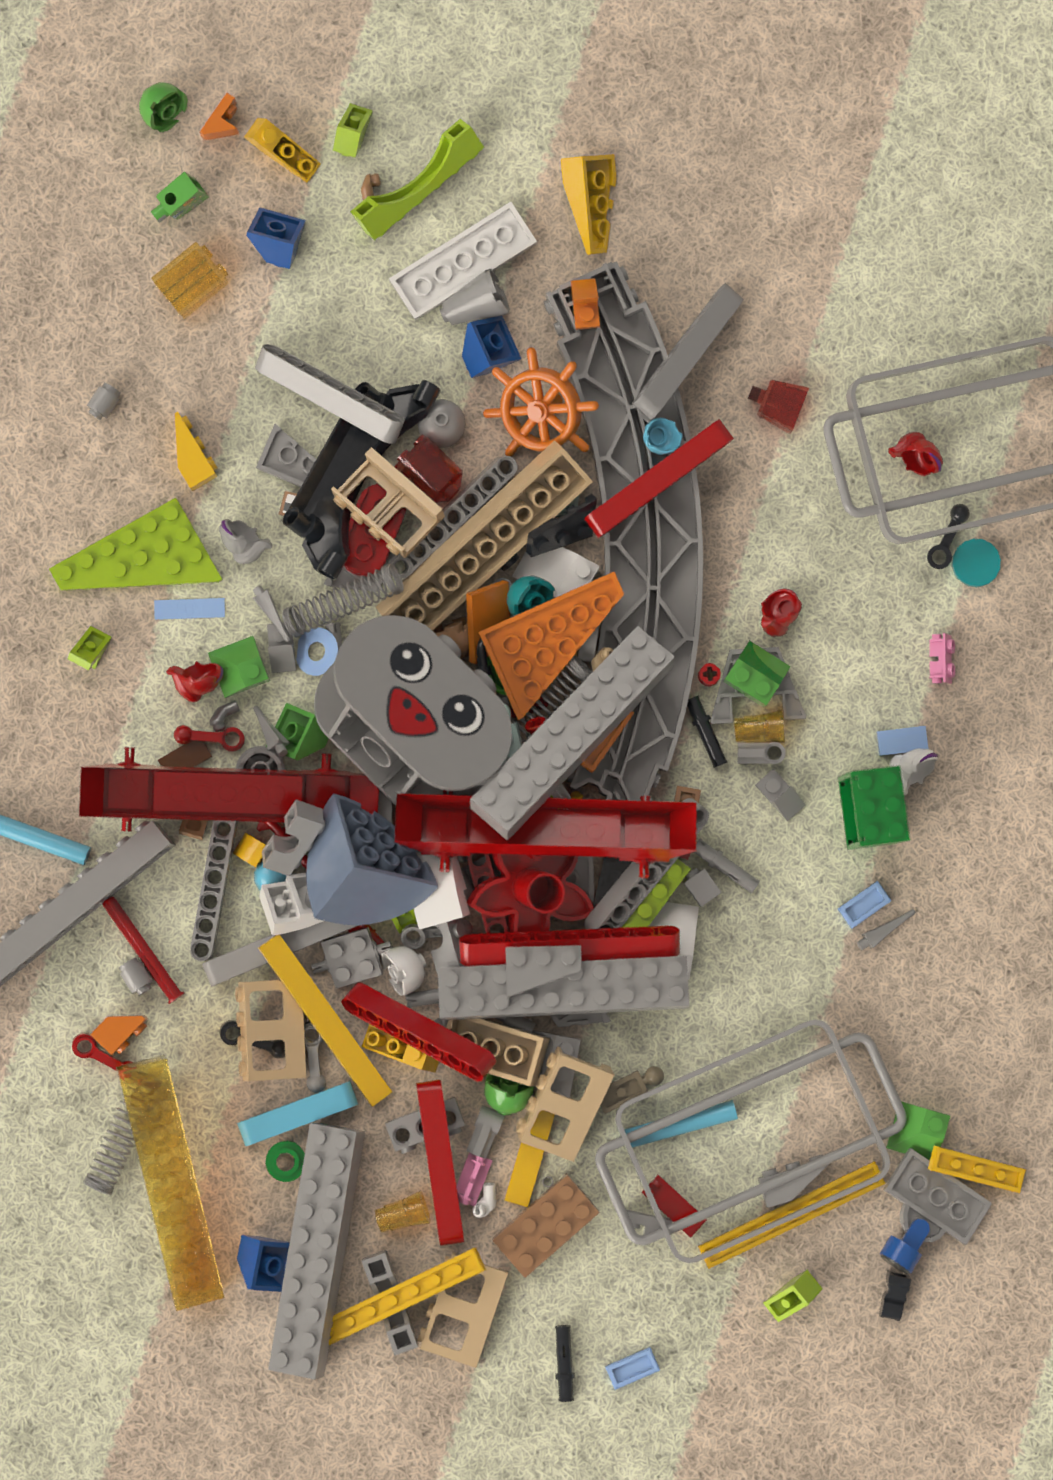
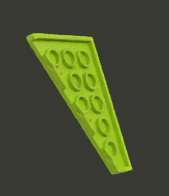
M177 498L170 500L49 568L61 591L219 583L223 580Z

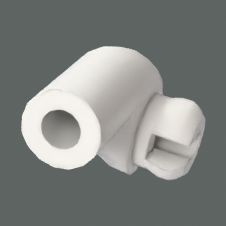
M495 1183L483 1184L484 1196L476 1203L472 1210L475 1217H485L496 1207Z

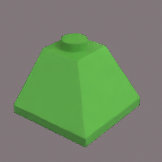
M254 636L208 653L211 663H216L223 668V678L219 684L225 698L270 681Z
M285 704L275 726L290 742L285 746L288 751L285 756L298 761L324 748L329 738L319 727L315 714L291 704Z
M902 1102L907 1116L906 1124L900 1132L889 1137L886 1148L905 1154L911 1148L930 1161L933 1146L941 1147L944 1141L950 1116ZM895 1114V1118H894L893 1124L897 1121V1115H896V1114Z

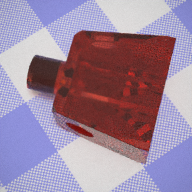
M770 380L767 390L752 386L748 399L761 404L757 413L759 417L784 432L791 434L809 388Z

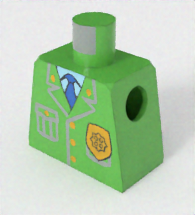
M184 171L157 194L156 197L161 204L155 207L151 213L159 223L169 215L178 220L208 199L209 196L197 179Z

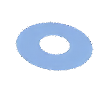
M318 627L315 630L311 629L308 633L305 632L299 638L296 661L303 672L312 676L322 675L334 663L338 653V646L333 634L327 629ZM314 642L322 643L325 648L324 657L319 661L311 660L308 655V649Z

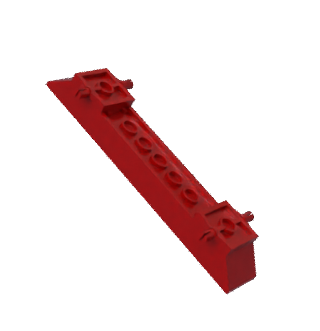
M124 747V762L81 766L79 817L122 818L121 831H126L127 822L128 832L132 831V818L285 823L284 817L295 800L323 810L333 794L344 796L360 803V808L370 814H373L374 811L378 813L379 788L365 774L337 771L331 768L332 754L330 753L321 754V768L297 771L141 765L134 762L135 747H130V757L129 747Z
M443 790V795L397 794L394 842L418 850L421 855L439 857L440 872H444V863H446L445 871L450 872V858L470 856V853L619 857V861L638 863L639 878H643V869H645V878H649V864L669 862L671 858L696 851V802L650 801L651 797L647 795L646 801L645 795L640 796V801L548 798L507 841L471 809L470 799L473 796L453 795L452 790H449V795H447V790Z

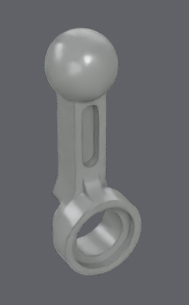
M462 919L466 935L471 934V923L466 919ZM417 924L405 926L401 933L403 945L410 949H418L423 946L426 938L443 937L441 931L436 926L419 930ZM414 930L419 932L420 937L410 939L407 933Z
M308 1021L304 1024V1039L308 1050L310 1076L307 1078L306 1084L311 1092L318 1093L326 1086V1080L320 1072L318 1049L323 1038L320 1034L316 1040H310L306 1037L305 1032L307 1030L315 1029L312 1023Z

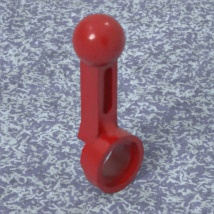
M180 725L174 730V739L179 744H188L190 741L220 743L227 751L235 752L240 750L245 742L243 732L236 727H229L223 732L195 731L189 726ZM234 732L239 735L240 740L237 745L229 746L225 742L228 733Z
M80 1033L72 1040V1050L76 1056L92 1058L116 1070L119 1077L123 1080L133 1079L131 1075L134 1072L133 1070H137L136 1065L131 1061L122 1062L99 1049L96 1040L89 1033ZM82 1040H88L91 1043V1049L87 1052H80L77 1049L78 1043Z

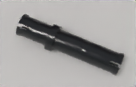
M699 695L688 699L687 707L693 719L692 725L696 726L713 768L727 763L728 761L710 724V715L706 714Z
M570 1325L555 1326L558 1371L555 1374V1379H558L559 1402L574 1401L573 1379L575 1378V1373L572 1372ZM563 1345L565 1346V1356H563Z

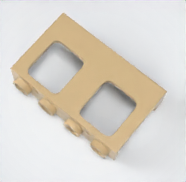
M371 447L365 453L367 460L338 490L335 487L331 489L335 497L333 501L342 509L347 507L352 512L351 517L361 525L364 522L370 528L368 531L377 540L382 538L388 543L386 547L395 556L400 554L406 558L445 515L440 506ZM370 477L385 489L387 494L369 514L365 515L347 497L365 478ZM401 508H406L422 522V526L401 546L382 528Z
M281 980L238 982V987L235 989V998L239 1002L240 1012L236 1014L237 1026L240 1027L241 1037H238L237 1045L239 1052L242 1053V1061L239 1062V1075L243 1076V1081L306 1078L304 1018L300 1006ZM280 990L283 999V1017L279 1020L253 1021L250 1017V994L254 991ZM283 1040L285 1044V1067L277 1070H254L252 1060L253 1042Z
M557 1046L555 1052L550 1053L547 1059V1069L544 1075L541 1074L537 1080L536 1093L534 1097H530L526 1105L527 1112L524 1118L519 1119L516 1132L520 1142L574 1162L612 1082L614 1073L608 1065L602 1063L598 1067L563 1053L561 1047ZM561 1067H568L590 1076V1081L580 1100H573L551 1091L553 1081ZM541 1110L570 1120V1124L560 1143L555 1144L530 1133Z
M452 1252L451 1257L446 1256L444 1262L458 1255ZM484 1264L486 1271L479 1274L484 1276L485 1281L476 1303L448 1295L445 1290L436 1294L438 1296L435 1305L429 1304L425 1316L429 1318L427 1328H421L417 1340L422 1342L420 1349L476 1368L508 1275V1270L497 1269ZM438 1314L468 1323L469 1329L460 1350H454L430 1341L429 1336Z

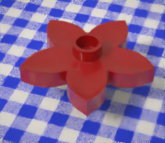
M492 854L494 863L501 872V875L481 882L472 891L467 900L468 906L482 914L492 917L509 915L510 933L549 931L551 916L563 921H576L588 917L594 909L585 891L579 886L566 881V878L572 873L578 862V856Z

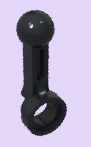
M956 504L952 507L950 511L952 519L948 527L960 525L967 521L970 511L966 505ZM956 532L943 535L940 544L933 546L928 551L927 561L931 567L944 569L951 563L952 554L949 547ZM936 550H941L945 553L946 560L944 563L936 564L933 561L932 555Z
M228 1020L220 1027V1037L228 1045H237L238 1037L230 1040L226 1038V1031L230 1027H236L239 1029L238 1037H241L240 1027L237 1026L236 1020ZM283 1040L255 1041L252 1044L254 1047L270 1051L271 1055L275 1058L285 1057V1044Z

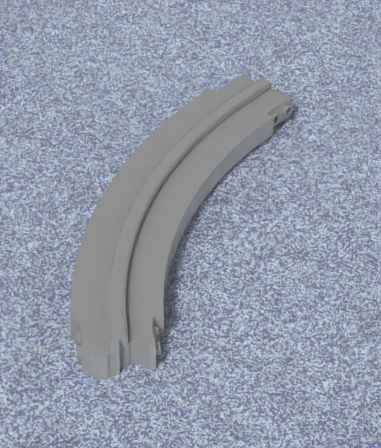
M617 261L614 263H604L602 267L573 279H595L598 292L600 328L575 330L571 281L560 285L556 291L547 292L546 301L543 302L548 314H553L556 319V323H553L558 336L563 335L564 337L557 341V347L565 366L570 361H574L577 364V368L570 376V379L579 395L580 402L597 401L599 404L597 410L583 411L582 414L593 453L601 505L671 454L658 455L647 448L643 440L645 426L651 420L632 404L636 396L668 355L646 301L638 305L636 304L639 301L634 288L629 289L626 282L629 280L627 272L623 266L619 267ZM677 388L653 419L663 417L674 421L678 431L683 434L681 447L691 438L680 392ZM696 468L604 535V576L615 572L624 595L601 622L598 651L604 647L615 650L639 626L670 652L675 659L674 666L669 673L632 710L634 714L595 771L591 773L579 765L568 777L567 781L571 783L570 788L573 790H577L586 784H591L598 788L599 793L605 796L606 800L640 801V796L645 795L646 801V795H649L651 787L656 788L661 775L657 771L667 772L669 769L691 690L701 621L703 534Z

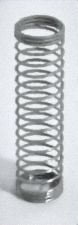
M388 564L381 568V573L375 570L374 576L369 572L367 578L363 575L360 581L355 578L354 585L348 581L347 588L341 584L340 591L334 587L333 594L327 590L326 596L320 593L319 599L313 596L312 601L306 599L305 604L299 602V608L293 605L284 609L282 617L288 632L295 638L299 637L304 632L308 633L311 629L315 630L318 626L322 627L325 623H331L332 620L337 621L339 617L344 618L345 614L351 615L352 611L358 612L359 608L365 609L366 605L372 606L373 602L379 603L380 599L385 600L387 596L392 597L393 594L398 595L402 593L404 589L403 582L398 570L394 565ZM376 572L382 579L385 591L383 590L378 581ZM390 572L395 580L396 586L391 578ZM370 576L373 578L376 584L378 594L372 586ZM362 578H364L369 587L371 597L364 586ZM356 581L358 582V584H359L360 587H361V590H362L363 596H364V600H363V598L361 597V595H360V593H359V591H358V589H357ZM349 584L355 592L357 603L350 592ZM386 585L388 586V588H389L390 591L392 592L391 595H388V594H387V587H386ZM342 587L345 589L349 597L350 605L344 597ZM380 589L385 594L384 598L380 597ZM335 590L339 593L341 597L344 609L341 607L337 600ZM373 592L378 597L377 601L373 600ZM328 593H330L335 602L337 612L329 600ZM321 595L324 597V599H325L326 602H327V605H328V608H329V611H330V615L328 614V612L326 611V609H325V607H324V605H323V602H322V599H321ZM366 595L371 600L370 604H367ZM314 598L321 607L323 618L316 608ZM359 598L364 603L363 607L360 606ZM352 601L357 606L356 610L353 609ZM307 602L313 607L317 622L313 618ZM301 604L303 605L308 614L310 624L307 622L302 613ZM345 604L351 610L349 613L346 612ZM339 608L344 612L342 616L339 615ZM332 611L337 615L335 619L332 618ZM325 613H326V615L330 618V621H328V622L325 621V620H326ZM289 614L291 615V617L293 618V620H294V622H295V624H296V629H297V631L295 630V628L293 627V625H292V623H291ZM318 616L323 621V624L321 625L319 624ZM312 620L316 624V627H312ZM305 623L310 627L309 630H305Z
M575 655L566 665L579 678L581 683L592 673L590 668ZM562 669L561 673L570 682H572L577 689L580 685L574 682L570 675L564 669ZM559 675L556 677L568 689L570 694L574 692ZM554 681L551 683V685L559 693L563 695L565 700L569 697L568 695L563 693V691ZM548 687L546 691L554 699H556L559 705L561 706V703H563V701L558 699L555 693ZM544 693L541 695V697L552 706L554 711H556V709L559 708L555 706ZM539 699L536 701V703L547 712L549 717L553 714L552 712L547 710V708ZM534 705L531 707L537 715L544 717ZM529 711L526 713L530 719L534 718ZM513 717L510 718L512 723H518ZM524 717L520 719L524 724L528 722ZM518 723L519 730L526 735L528 740L531 734L527 733Z
M136 1069L133 1070L134 1072L131 1075L136 1080L130 1079V1081L146 1088L153 1094L134 1089L130 1086L126 1087L150 1101H145L123 1093V1095L139 1102L147 1109L131 1105L122 1100L120 1103L137 1110L144 1116L116 1108L140 1123L123 1119L117 1115H113V1117L130 1124L138 1131L110 1122V1125L126 1131L134 1138L120 1135L109 1129L107 1132L122 1138L131 1145L122 1144L103 1137L105 1140L120 1146L128 1153L100 1144L101 1147L118 1154L125 1160L108 1156L97 1151V1154L113 1160L121 1167L93 1159L95 1162L109 1167L118 1175L90 1166L91 1169L107 1175L115 1182L101 1179L90 1173H87L85 1181H83L88 1187L108 1195H112L114 1187L110 1184H117V1180L114 1177L121 1176L120 1172L116 1169H124L120 1162H127V1158L124 1155H129L130 1151L126 1147H134L133 1143L129 1140H137L133 1133H139L140 1129L135 1125H144L139 1118H147L143 1111H150L149 1106L145 1103L152 1104L153 1100L148 1096H157L156 1092L152 1089H160L162 1083L160 1079Z

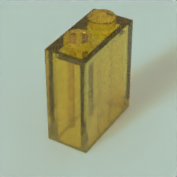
M197 242L193 243L151 277L156 287L183 319L187 318L229 284L226 278L229 275L220 263L215 265L210 259L213 255L205 245L200 247Z

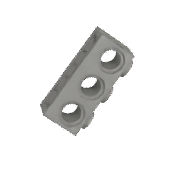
M452 1097L444 1100L445 1111H452L456 1115V1121L453 1124H447L449 1136L462 1132L461 1127L465 1126V1122L456 1098ZM420 1110L385 1123L395 1152L401 1150L403 1154L416 1149L414 1144L424 1141L423 1132L419 1128V1123L421 1122ZM400 1128L407 1129L410 1133L409 1140L405 1142L398 1140L396 1137L397 1130Z

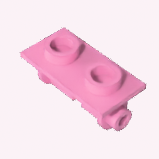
M943 633V639L941 634H933L932 639H929L930 657H938L939 661H930V679H932L934 684L942 683V679L943 682L952 684V678L955 677V665L952 663L955 641L952 639V635Z
M471 1153L468 1154L456 1186L460 1203L471 1206L476 1205L492 1160Z

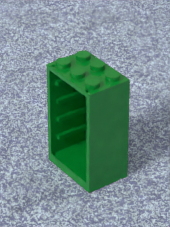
M900 765L850 771L838 777L847 850L893 845L910 841Z

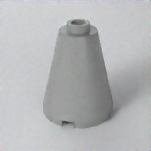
M491 268L483 271L442 303L443 308L440 309V313L446 323L450 322L451 325L509 313L508 300L504 290L500 289L497 283L499 280Z

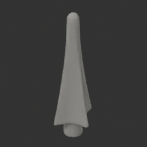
M262 586L255 587L253 592L256 596L253 599L256 601V604L272 621L286 642H290V637L281 622L268 589L264 591Z
M254 706L253 709L261 725L268 750L276 751L280 757L285 756L288 753L285 746L290 742L272 725L260 708Z
M912 909L882 926L861 934L863 939L857 942L860 950H864L868 946L870 949L876 947L894 929L916 913L915 910Z

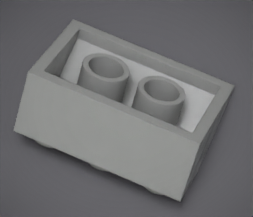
M536 1030L532 1031L534 1034L550 1038L540 1075H544L547 1069V1059L550 1053L555 1052L557 1046L561 1047L563 1053L577 1058L580 1039ZM561 1067L553 1081L551 1091L570 1098L575 1070ZM536 1086L533 1088V1097L537 1090Z

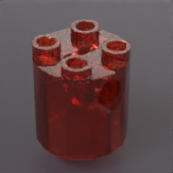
M422 434L413 443L414 447L410 451L406 449L397 458L399 462L394 467L435 503L448 502L460 490L463 470L429 438Z

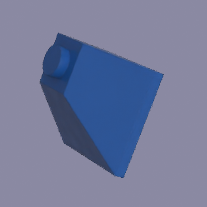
M259 207L246 236L267 263L274 264L280 268L290 269L298 250L306 220Z
M502 315L472 321L467 324L462 358L471 378L487 375L495 367L503 368L521 360V356Z
M241 1235L237 1261L247 1289L273 1292L282 1291L290 1242L261 1236Z

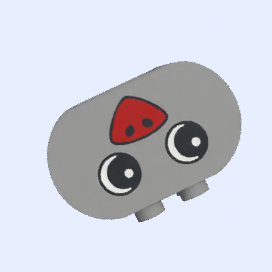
M380 616L360 624L346 637L339 648L334 663L321 678L314 698V712L319 727L395 805L397 794L443 795V790H447V795H449V790H452L453 795L474 796L501 767L511 746L512 728L510 717L503 702L495 694V683L485 672L481 670L473 672L460 659V648L450 637L446 635L438 637L429 627L411 618Z

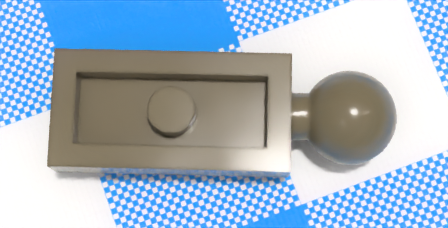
M652 1066L646 1070L645 1075L642 1077L637 1070L612 1082L600 1105L604 1114L619 1108L624 1102L648 1092L646 1085L657 1086L661 1084L664 1080L662 1069Z

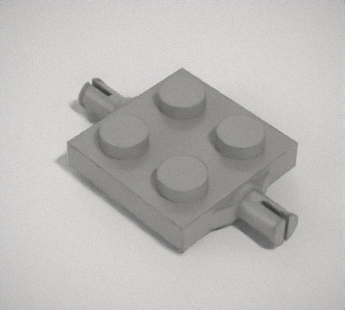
M369 927L323 940L321 945L325 954V961L312 964L311 966L314 969V974L328 970L332 975L335 987L340 988L382 975L380 954L393 948V946H391V941L377 945L372 939Z

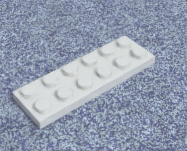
M509 202L389 278V281L416 321L441 305L483 271L490 268L495 271L536 245L537 241L512 202Z

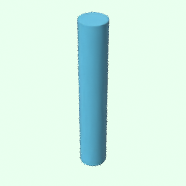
M0 815L1 836L82 865L86 864L91 851L90 846Z
M730 1100L719 1103L630 1144L633 1148L736 1120L738 1116L734 1102ZM650 1123L642 1124L624 1130L627 1134Z

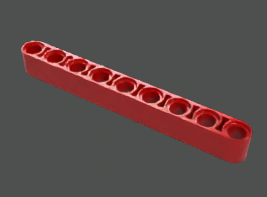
M647 926L469 934L459 939L460 963L463 966L469 967L506 965V947L581 946V961L676 957L680 954V929L675 926Z

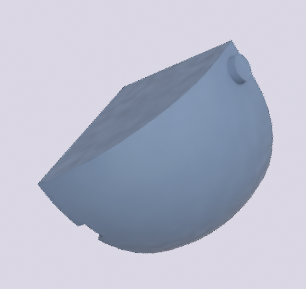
M333 794L322 810L323 820H325L324 830L314 839L307 860V890L314 919L343 925H366L383 922L398 917L420 905L437 889L438 884L428 863L422 862L416 854L418 850L394 842L395 826L375 811L373 814H370L361 809V804L337 794Z

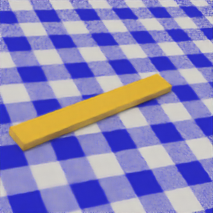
M280 934L274 935L259 946V951L368 1103L374 1107L391 1094V1089Z
M875 1161L868 1163L699 1245L698 1248L701 1253L706 1252L878 1174L880 1170ZM882 1178L864 1188L704 1259L708 1269L886 1183Z
M472 1248L333 1315V1327L330 1331L331 1339H329V1346L486 1271L477 1248Z

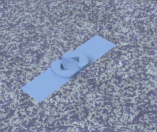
M224 598L154 600L155 620L225 617Z

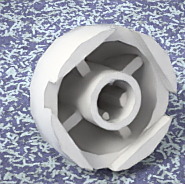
M397 946L381 954L383 969L385 970L388 967L392 978L388 980L398 995L406 996L421 986L424 981L426 962L420 953L416 954L414 950L406 946Z

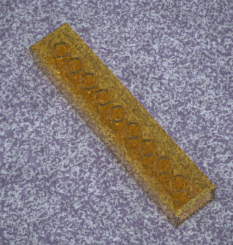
M160 1055L118 1066L116 1070L176 1311L225 1298L167 1058L165 1055Z

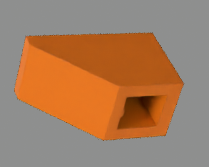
M145 1015L108 1016L90 1035L109 1054L114 1055L116 1052L121 1054L130 1045L127 1040L133 1034L138 1036L147 1027L145 1021L148 1018Z

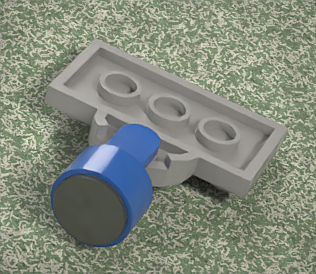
M911 1148L908 1149L883 1189L903 1203L900 1210V1224L905 1235L902 1240L890 1235L880 1252V1257L905 1274H911L921 1259L922 1254L918 1252V1249L923 1242H934L940 1239L946 1232L962 1244L967 1245L992 1204L953 1176L928 1170L930 1161Z

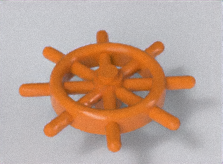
M530 347L527 349L529 369L521 372L514 378L509 377L498 367L492 369L493 376L506 387L502 393L500 408L485 409L483 415L485 418H502L506 430L513 438L505 450L506 456L512 457L520 445L530 450L544 451L554 440L560 446L570 441L582 452L589 450V445L576 432L581 422L582 412L595 411L599 408V404L597 401L580 402L576 389L568 380L577 368V364L574 361H570L561 373L549 368L539 367L536 349ZM531 380L533 396L521 387L524 382ZM541 380L552 385L545 396H543ZM559 392L563 396L565 403H563L562 397L558 394ZM517 395L528 406L514 407L515 396ZM554 413H568L566 425ZM528 415L529 418L527 419L525 424L521 426L517 419V416ZM536 423H538L540 438L530 434ZM548 423L561 434L555 438H550Z

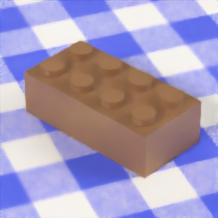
M566 1173L492 1238V1241L521 1275L526 1278L600 1212Z

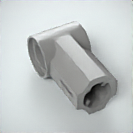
M738 742V764H777L785 758V748L780 743ZM771 746L780 748L781 757L778 760H771L768 757L767 751Z
M482 1105L474 1125L476 1126L466 1151L486 1159L495 1134H498L505 1115H501L496 1110Z

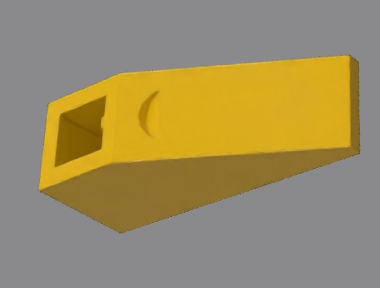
M257 118L244 136L257 149L306 183H308L321 165L318 160L266 118Z
M176 412L177 465L193 492L215 479L217 475L214 471L218 467L211 456L206 459L202 452L205 446L199 436L194 438L191 434L190 429L193 426L187 416L181 417Z
M369 1024L361 1047L418 1069L436 1073L439 1061Z

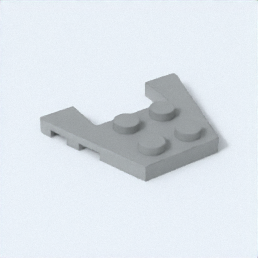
M779 647L763 648L784 662ZM743 649L729 650L710 720L711 724L733 723L732 698L746 697L723 682ZM787 672L774 695H782L783 720L806 719V714L800 703L797 691L791 681L789 672Z

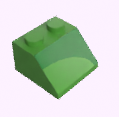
M749 640L723 682L760 706L766 707L791 666Z

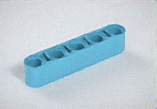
M349 1081L273 1109L272 1111L254 1116L248 1120L246 1119L237 1123L245 1146H249L358 1105V1101Z

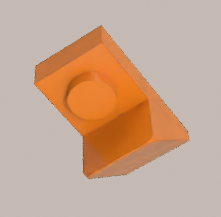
M229 93L225 94L200 130L201 137L204 140L239 135L238 129L226 121L227 118L230 120L237 111L235 97Z
M595 279L572 280L571 291L575 330L600 328L598 292Z

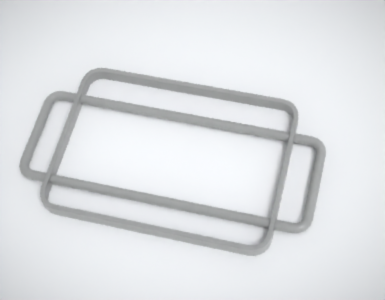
M1038 337L865 375L855 380L848 387L846 393L849 410L829 416L823 426L825 441L845 511L856 518L877 514L883 536L894 544H906L1052 510L1053 503L913 536H898L891 530L886 512L1053 474V464L884 503L861 417L1053 375V365L858 408L855 391L857 386L862 383L1039 344L1048 345L1053 349V337ZM852 420L874 503L872 506L857 508L852 503L833 432V427L836 423Z
M811 1020L624 1102L618 1108L615 1116L620 1137L603 1144L596 1152L595 1162L630 1241L636 1245L643 1246L665 1237L671 1252L677 1259L686 1263H694L885 1177L889 1170L890 1159L882 1140L900 1132L906 1124L907 1116L873 1039L865 1033L858 1032L837 1040L834 1031L827 1023L820 1020ZM811 1025L823 1028L831 1043L632 1132L625 1133L621 1116L624 1109L629 1105ZM858 1042L866 1046L897 1115V1121L893 1125L879 1131L842 1052L843 1048ZM835 1052L872 1134L666 1226L630 1143ZM876 1143L882 1156L883 1165L880 1172L875 1176L697 1256L684 1257L677 1251L670 1236L671 1234ZM622 1146L626 1147L661 1227L643 1236L635 1231L605 1162V1156L609 1152Z

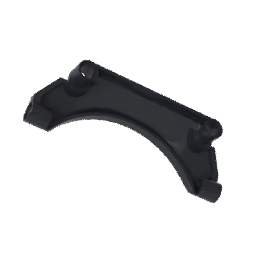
M422 380L420 384L389 389L386 394L377 391L367 382H362L355 388L356 391L404 418L405 421L399 437L427 417L441 392L439 387L426 380ZM339 418L292 504L284 514L282 521L286 527L305 539L302 547L313 568L318 573L333 580L337 579L350 555L349 521L352 512L347 507L344 509L340 508L333 501L335 497L331 489L335 487L338 490L367 460L365 453L371 447L382 456L392 445L391 443L379 440L342 418ZM365 479L347 497L353 504Z

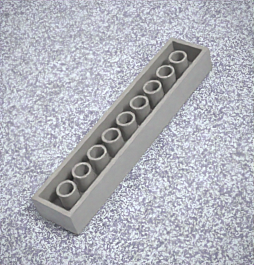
M637 626L470 799L471 809L508 841L669 673L674 666L675 657Z
M147 820L142 822L135 828L136 834L132 837L126 836L116 844L118 848L110 853L107 851L96 860L99 864L94 868L87 867L77 875L79 880L74 884L67 883L58 890L60 894L55 899L49 898L38 907L40 911L37 914L27 915L19 922L21 926L17 930L12 931L11 929L0 937L2 941L0 943V987L100 907L105 900L116 894L176 845L158 822Z
M687 956L581 961V972L516 994L510 998H507L506 965L438 968L441 1021L688 1009L690 1006Z
M310 1123L268 1370L314 1380L324 1377L329 1350L328 1343L329 1339H331L330 1331L333 1327L332 1319L333 1315H335L365 1131L324 1123Z

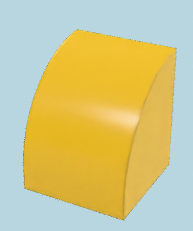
M245 832L233 854L257 868L263 860L262 850L266 844Z

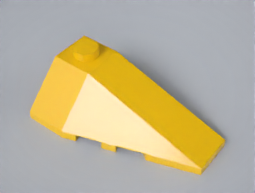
M615 154L561 159L563 185L587 255L607 253L610 223L606 217L608 209H613L614 202L609 199L610 187H616L617 179Z

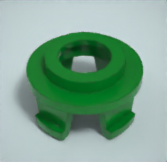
M278 1142L270 1148L266 1155L267 1171L278 1181H294L301 1176L305 1152L295 1142ZM289 1153L293 1156L295 1164L291 1170L283 1171L278 1168L277 1158L280 1154Z

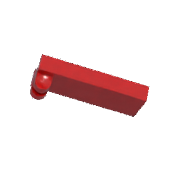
M657 1174L649 1183V1188L658 1208L673 1222L698 1212L660 1175ZM643 1190L641 1193L647 1197L645 1191ZM707 1219L684 1228L682 1231L691 1238Z

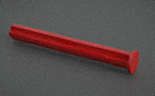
M112 896L102 903L103 907L169 1000L167 1003L171 1004L183 996L185 992L179 990L115 897Z

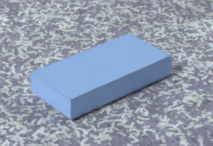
M926 726L876 732L879 756L907 753L918 748L929 749Z
M876 881L837 909L852 929L892 900L880 883Z
M651 1347L605 1366L615 1390L660 1371Z

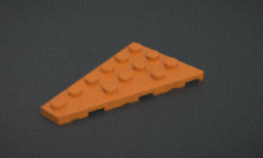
M611 572L479 632L518 720L526 715L624 595L615 572Z

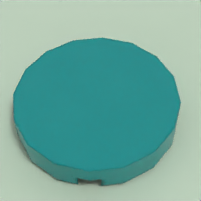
M971 539L963 542L952 556L954 575L969 587L988 585L996 578L1000 570L1001 559L998 550L992 543L984 539Z

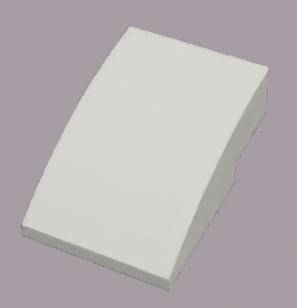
M417 852L416 854L421 861L427 862L438 884L437 889L424 902L414 908L419 930L469 915L470 911L463 891L467 888L457 856L450 858V872L445 871L446 863H444V872H440L439 857L421 855L420 852Z
M307 872L290 876L286 875L284 882L261 885L259 897L272 936L297 931L323 922L322 920L314 919L307 890Z

